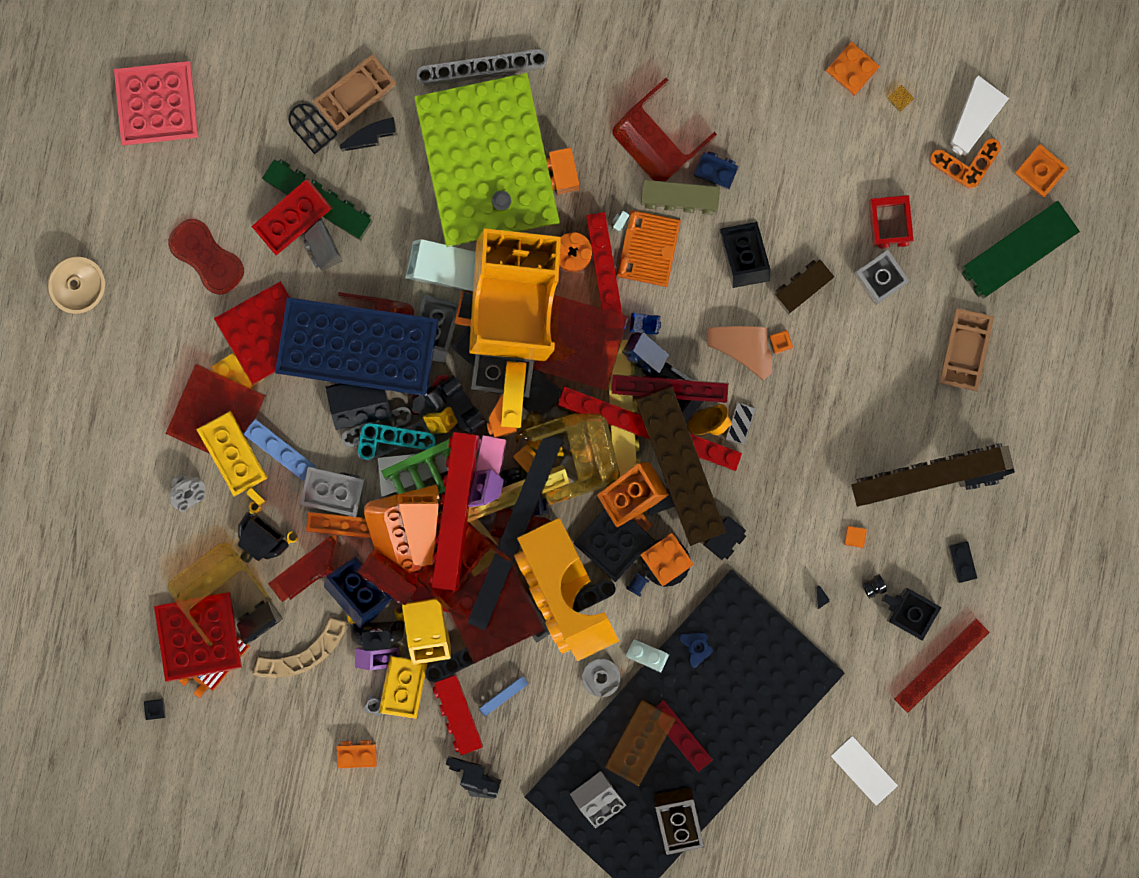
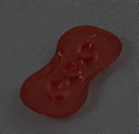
M188 219L180 223L172 231L168 239L171 253L178 260L189 264L197 271L204 287L208 291L217 295H223L233 290L239 284L244 275V267L241 260L235 254L222 249L215 242L205 223L197 219Z

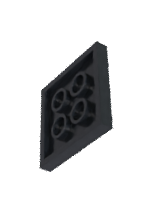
M604 509L573 544L616 582L655 539L633 519L616 527L606 509Z

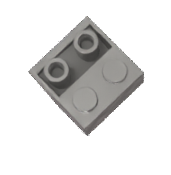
M599 772L570 793L579 810L595 828L626 806L602 772Z

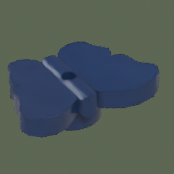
M705 633L680 635L681 642L689 647L688 651L691 653L690 664L693 668H696L699 663L704 661V658H708L713 652L712 647L708 646L706 642L707 635Z

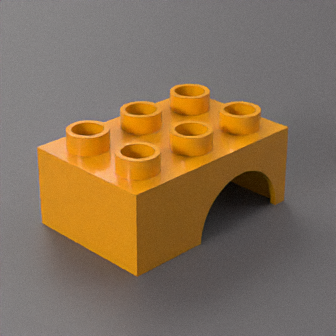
M483 229L476 241L469 353L546 361L552 354L555 343L551 341L550 319L553 296L559 277L561 237Z
M561 519L553 520L518 537L517 539L523 551L514 554V557L530 586V592L539 610H541L546 620L545 624L561 654L571 650L576 660L579 661L619 642L605 612L596 615H585L573 610L576 595L591 580Z

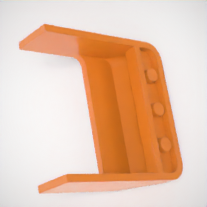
M437 485L401 493L436 494L437 499H440ZM397 495L370 501L365 505V519L379 565L383 569L410 573L435 566V564L426 566L413 564L396 498Z

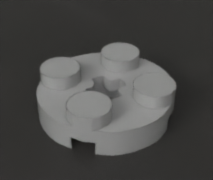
M605 658L592 660L583 671V685L591 695L597 697L610 696L618 689L620 683L619 669L612 661ZM598 673L606 674V681L604 683L596 681Z

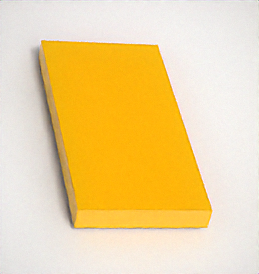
M231 411L196 429L233 496L268 478Z

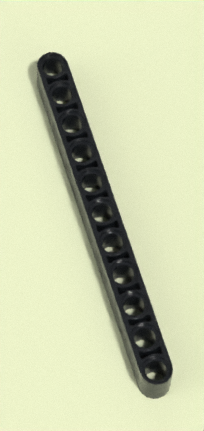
M547 427L467 624L486 631L515 561L514 554L518 553L521 545L517 538L526 534L564 441L565 434Z
M603 580L578 592L575 598L578 608L574 611L580 612L611 597L616 590L615 584L611 580ZM604 583L612 585L611 593L605 594L602 592L601 588ZM593 592L595 600L587 602L584 599L585 593ZM521 620L452 654L450 659L455 660L457 663V667L454 670L447 668L446 663L450 659L440 660L430 665L425 672L426 678L430 682H438L531 636L527 628L524 636L516 634L515 629L517 626L522 625L526 628ZM506 634L509 637V642L504 645L500 644L498 641L499 635ZM485 642L489 643L492 647L489 653H484L481 650V645ZM466 651L473 652L474 660L466 661L464 653ZM431 668L439 670L440 675L438 678H432L429 675Z

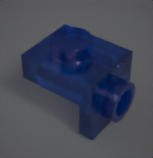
M631 313L630 332H644L647 335L659 334L661 329L660 315Z

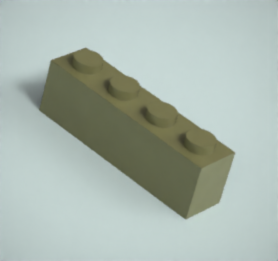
M644 180L641 205H645V209L655 210L656 207H664L665 211H675L677 208L683 209L685 213H694L697 210L702 211V214L713 215L714 212L718 211L720 187Z

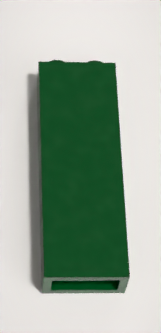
M1056 201L961 267L963 270L961 273L966 281L970 280L974 287L972 289L974 293L984 299L1080 231L1060 202Z

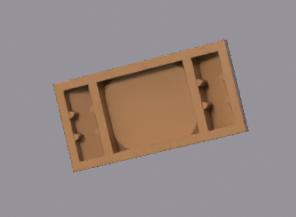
M372 54L313 100V102L334 129L338 131L356 119L369 106L380 100L397 84Z
M956 308L942 365L941 384L978 391L994 316Z

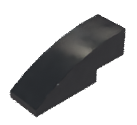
M394 117L374 122L358 130L340 145L341 151L380 146L379 138L397 135Z

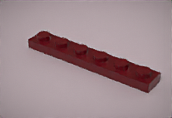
M613 374L612 394L644 396L672 386L677 399L728 402L729 383Z

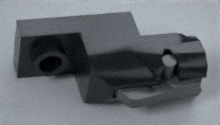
M448 756L446 765L449 766L450 770L460 772V769L464 770L460 785L465 790H468L469 796L497 798L501 780L487 773L483 775L485 766Z

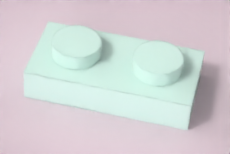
M635 639L626 654L627 658L659 672L662 671L669 656L667 653Z

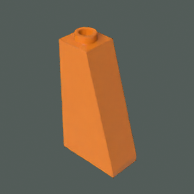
M397 494L396 498L413 564L418 566L433 565L439 505L436 494Z

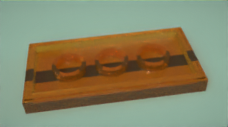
M642 700L605 768L639 786L676 718Z

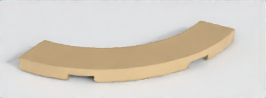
M329 617L328 623L320 637L310 647L296 655L284 658L258 656L253 675L267 678L288 677L313 668L328 657L336 648L346 631L348 622Z

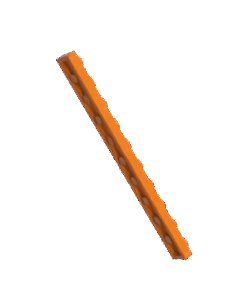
M308 512L306 532L372 539L365 518ZM488 531L498 544L499 532Z

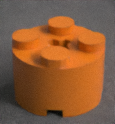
M577 232L564 234L561 236L559 267L571 273L584 270L592 258V247L589 240ZM570 249L577 250L576 257L568 255Z

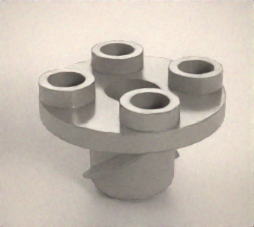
M178 475L171 481L172 490L169 495V501L174 508L179 509L181 512L186 511L197 502L203 501L206 497L205 484L198 477L187 478L185 475Z

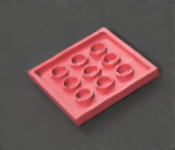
M190 61L114 69L122 146L199 138Z

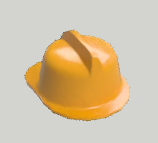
M718 404L696 412L689 420V431L695 435L705 433L720 435L732 425V421L728 416V408L724 404Z

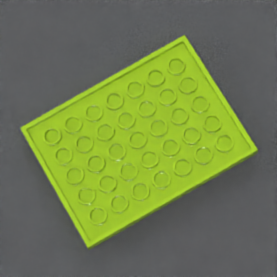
M527 73L414 96L446 247L477 241L484 228L522 232L560 223ZM498 191H505L511 197V205L506 210H497L492 204V197Z

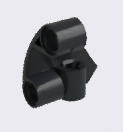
M454 375L438 386L429 387L427 396L417 395L413 398L412 411L422 415L441 413L446 407H451L457 419L455 427L472 434L488 423L482 413L466 396L461 384Z

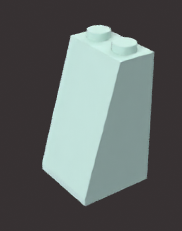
M422 239L413 241L405 279L473 292L476 252L453 246L446 247L444 244Z

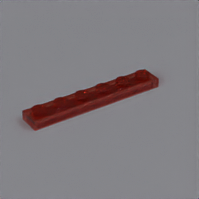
M975 618L894 700L906 713L910 712L990 632Z

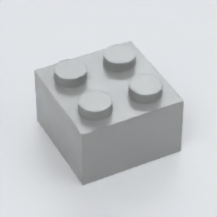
M888 250L854 273L875 305L910 282Z

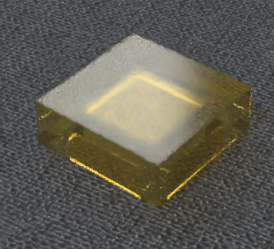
M902 85L887 98L899 112L914 100L913 96Z

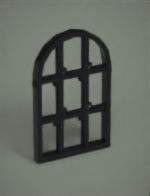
M305 103L298 104L290 111L289 124L293 132H296L314 155L338 136L313 106ZM302 106L310 107L314 111L309 115ZM298 107L306 115L303 121H300L294 114V110ZM315 113L325 122L320 127L313 120L312 116ZM291 116L297 121L298 125L295 127L291 123ZM308 119L314 124V126L316 127L315 129H317L313 133H311L305 126V122ZM326 125L335 134L331 138L323 131ZM300 126L308 133L309 137L305 140L296 131ZM319 131L327 140L323 145L314 136ZM311 138L319 146L315 152L307 143Z

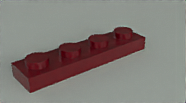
M664 700L649 711L651 715L655 708L662 711L657 723L698 772L713 760Z

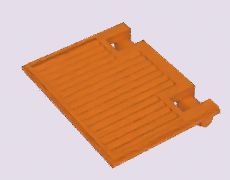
M631 210L617 277L668 287L681 220ZM637 218L642 219L641 228L635 227ZM627 263L633 264L631 273L626 272Z

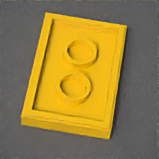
M389 656L379 713L417 719L428 662L412 664V660L409 658Z

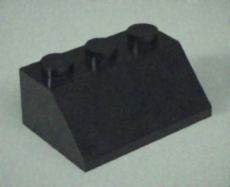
M341 383L325 386L335 430L392 417L386 390Z

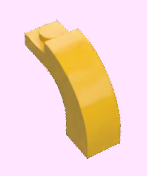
M507 361L502 427L521 428L526 375L525 362Z

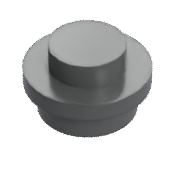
M498 191L492 197V204L497 210H506L511 205V197L505 191Z

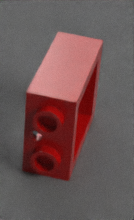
M909 195L869 200L873 246H878L879 249L890 248V245L897 244L898 247L909 246V243L914 241ZM904 205L907 237L880 239L877 208Z

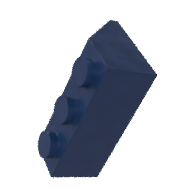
M356 556L325 578L324 588L360 629L375 619L392 600L388 592Z

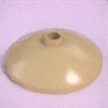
M74 256L60 261L52 269L48 278V293L52 302L67 313L80 314L91 310L100 302L105 290V279L101 269L96 263L85 257ZM72 280L76 281L74 286L70 285Z

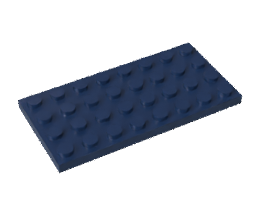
M287 297L275 374L427 396L439 320Z

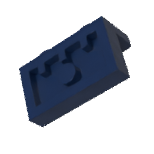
M703 152L694 176L729 190L739 166L735 165L736 162L726 158L722 160L718 158V154L714 152Z

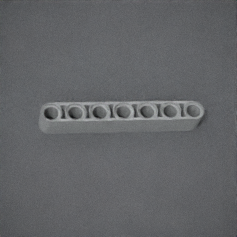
M536 49L426 65L417 70L416 76L421 85L431 86L535 71L546 67L547 55L543 50ZM537 55H541L544 58V61L540 64L535 63L533 60ZM518 58L525 60V64L521 67L515 65V60ZM498 61H504L506 63V67L504 69H498L496 67V63ZM479 64H486L487 70L479 72L477 66ZM462 66L469 69L465 75L458 73V69ZM442 69H447L450 72L445 78L439 75ZM423 72H429L431 74L428 80H422L420 78Z

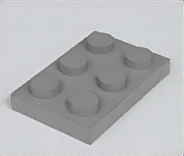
M308 467L300 505L357 517L365 480Z

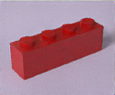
M457 674L435 682V687H432L435 697H439L442 705H439L442 716L446 715L449 723H446L449 734L453 733L455 741H453V746L456 753L460 752L462 756L483 748V743Z

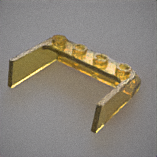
M571 414L526 429L532 442L564 431L567 433L577 480L543 493V497L548 505L609 486L620 478L608 423L603 415Z
M226 542L219 543L168 583L169 593L209 646L213 645V643L192 617L190 609L240 571L247 572L268 601L272 600L237 552Z

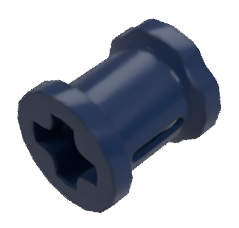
M635 572V577L626 589L641 597L642 589L650 580Z

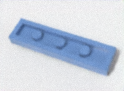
M256 419L252 421L243 433L303 481L306 478L308 467H316Z

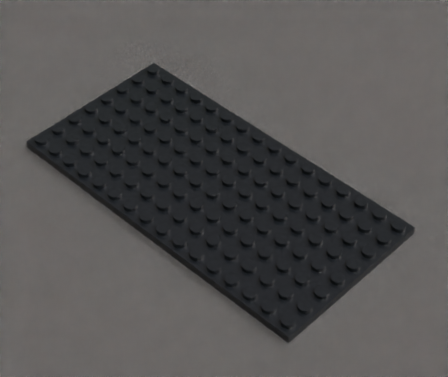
M732 569L658 649L669 655L662 671L659 672L643 665L524 796L612 878H660L683 853L666 855L655 808L654 794L692 787L702 832L845 674ZM705 633L707 635L706 642L708 646L712 647L713 652L708 658H704V661L699 663L696 668H693L690 664L691 653L688 651L689 647L681 642V634ZM662 700L668 704L713 759L698 772L656 722L627 777L619 774L651 717L649 711ZM599 772H602L626 806L595 828L579 810L570 793Z

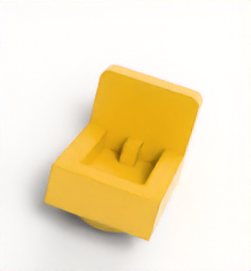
M446 407L441 413H427L423 417L430 434L447 433L457 424V419L451 407Z

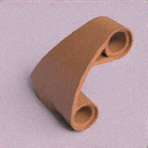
M730 326L707 329L708 347L721 351L737 360L756 374L762 381L772 374V354L767 349V328Z

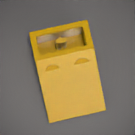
M440 598L402 603L412 664L450 659L452 646Z

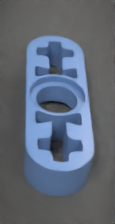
M524 676L520 677L479 708L480 712L485 717L528 685V681Z

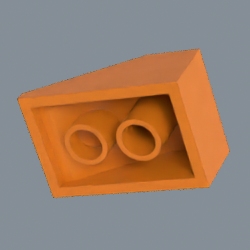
M644 462L635 465L597 496L615 526L619 527L659 503L669 493L651 463Z

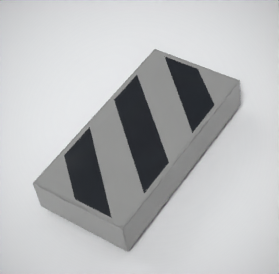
M737 403L726 440L744 445L756 408Z

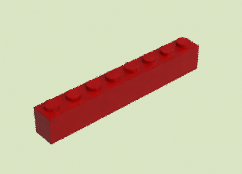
M453 432V436L449 438L448 447L451 448V453L446 458L448 474L444 475L443 486L446 489L445 494L441 496L440 505L443 506V511L438 517L440 533H437L435 538V544L438 547L437 552L433 554L432 563L435 564L434 572H431L430 575L432 588L458 591L469 514L468 501L473 483L479 436Z

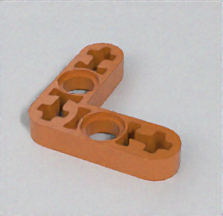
M988 139L982 145L969 167L943 150L934 151L930 156V163L933 167L964 187L972 189L982 180L1000 152L1001 145L996 139ZM992 143H994V148L996 149V151L993 150L992 152H990V154L988 155L989 157H992L990 160L986 155H983L981 153L983 152L984 154H986V152L989 149L987 144L991 145ZM939 154H941V159L945 162H947L948 159L951 160V162L946 166V169L943 168V166L945 165L943 162H935L936 158L934 157V155L938 156ZM982 158L986 161L984 169L977 167V159ZM952 164H957L960 167L958 174L950 172ZM971 168H973L976 172H978L973 179L976 182L968 184V179L966 177H970L973 174L974 171L971 170Z

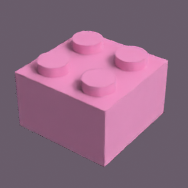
M483 436L482 440L479 439L477 451L480 453L479 458H476L474 471L492 469L500 476L499 473L502 472L507 441L489 436Z

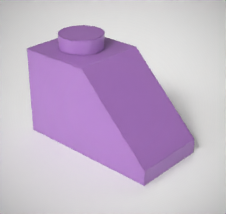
M492 469L475 471L468 506L487 505L498 499L501 495L504 480Z
M392 647L387 650L372 651L355 648V668L365 670L385 669L388 667L390 655L400 657V648Z

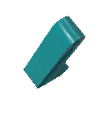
M368 423L361 430L358 454L365 460L373 459L377 453L378 442L427 450L436 446L437 442L435 436L427 432ZM368 427H374L376 430L375 435L371 438L366 436L365 431ZM387 430H392L395 433V437L391 441H387L384 437ZM407 433H411L414 437L413 442L410 444H406L403 440L404 435ZM417 434H421L420 439H426L427 436H430V440L433 443L425 447V443L418 442L419 446H415L418 440ZM365 446L372 448V454L368 457L362 453Z

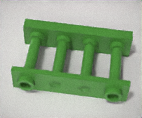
M449 440L382 470L381 472L385 480L390 479V481H393L398 494L405 493L406 491L399 477L401 476L400 473L407 471L411 474L417 489L425 488L417 471L418 465L425 463L432 473L439 489V497H441L442 494H445L446 487L443 486V479L436 466L435 457L441 454L446 458L450 456Z

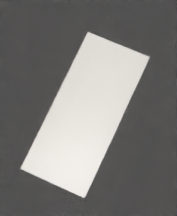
M853 736L831 755L836 763L876 806L898 786Z

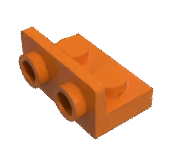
M361 740L360 744H352V741H341V744L336 746L338 768L377 767L376 743H372V740Z

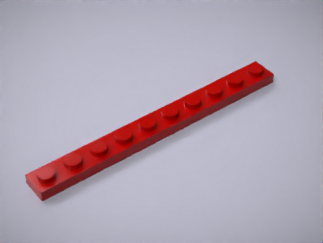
M563 387L557 403L558 406L650 440L641 415ZM690 434L700 459L732 471L737 470L742 456L741 452Z

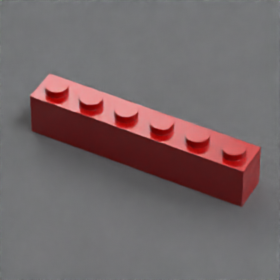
M602 212L586 215L605 330L622 328L625 325L606 214Z

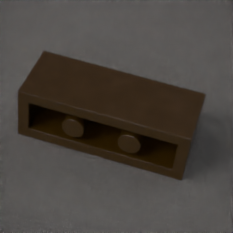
M821 259L817 262L815 260L811 261L805 266L807 270L804 273H796L790 278L792 282L788 286L783 284L776 290L778 294L774 297L788 315L835 277Z

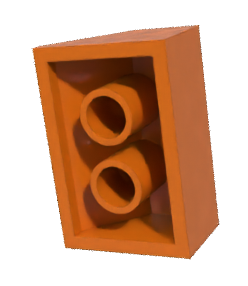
M504 394L501 395L489 417L490 423H487L489 434L491 436L494 435L495 438L518 433L517 428L501 426Z

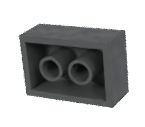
M476 354L471 389L504 394L507 361L525 362L526 375L523 397L529 398L534 360Z

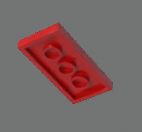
M306 179L251 227L277 256L327 214L332 207L310 180Z

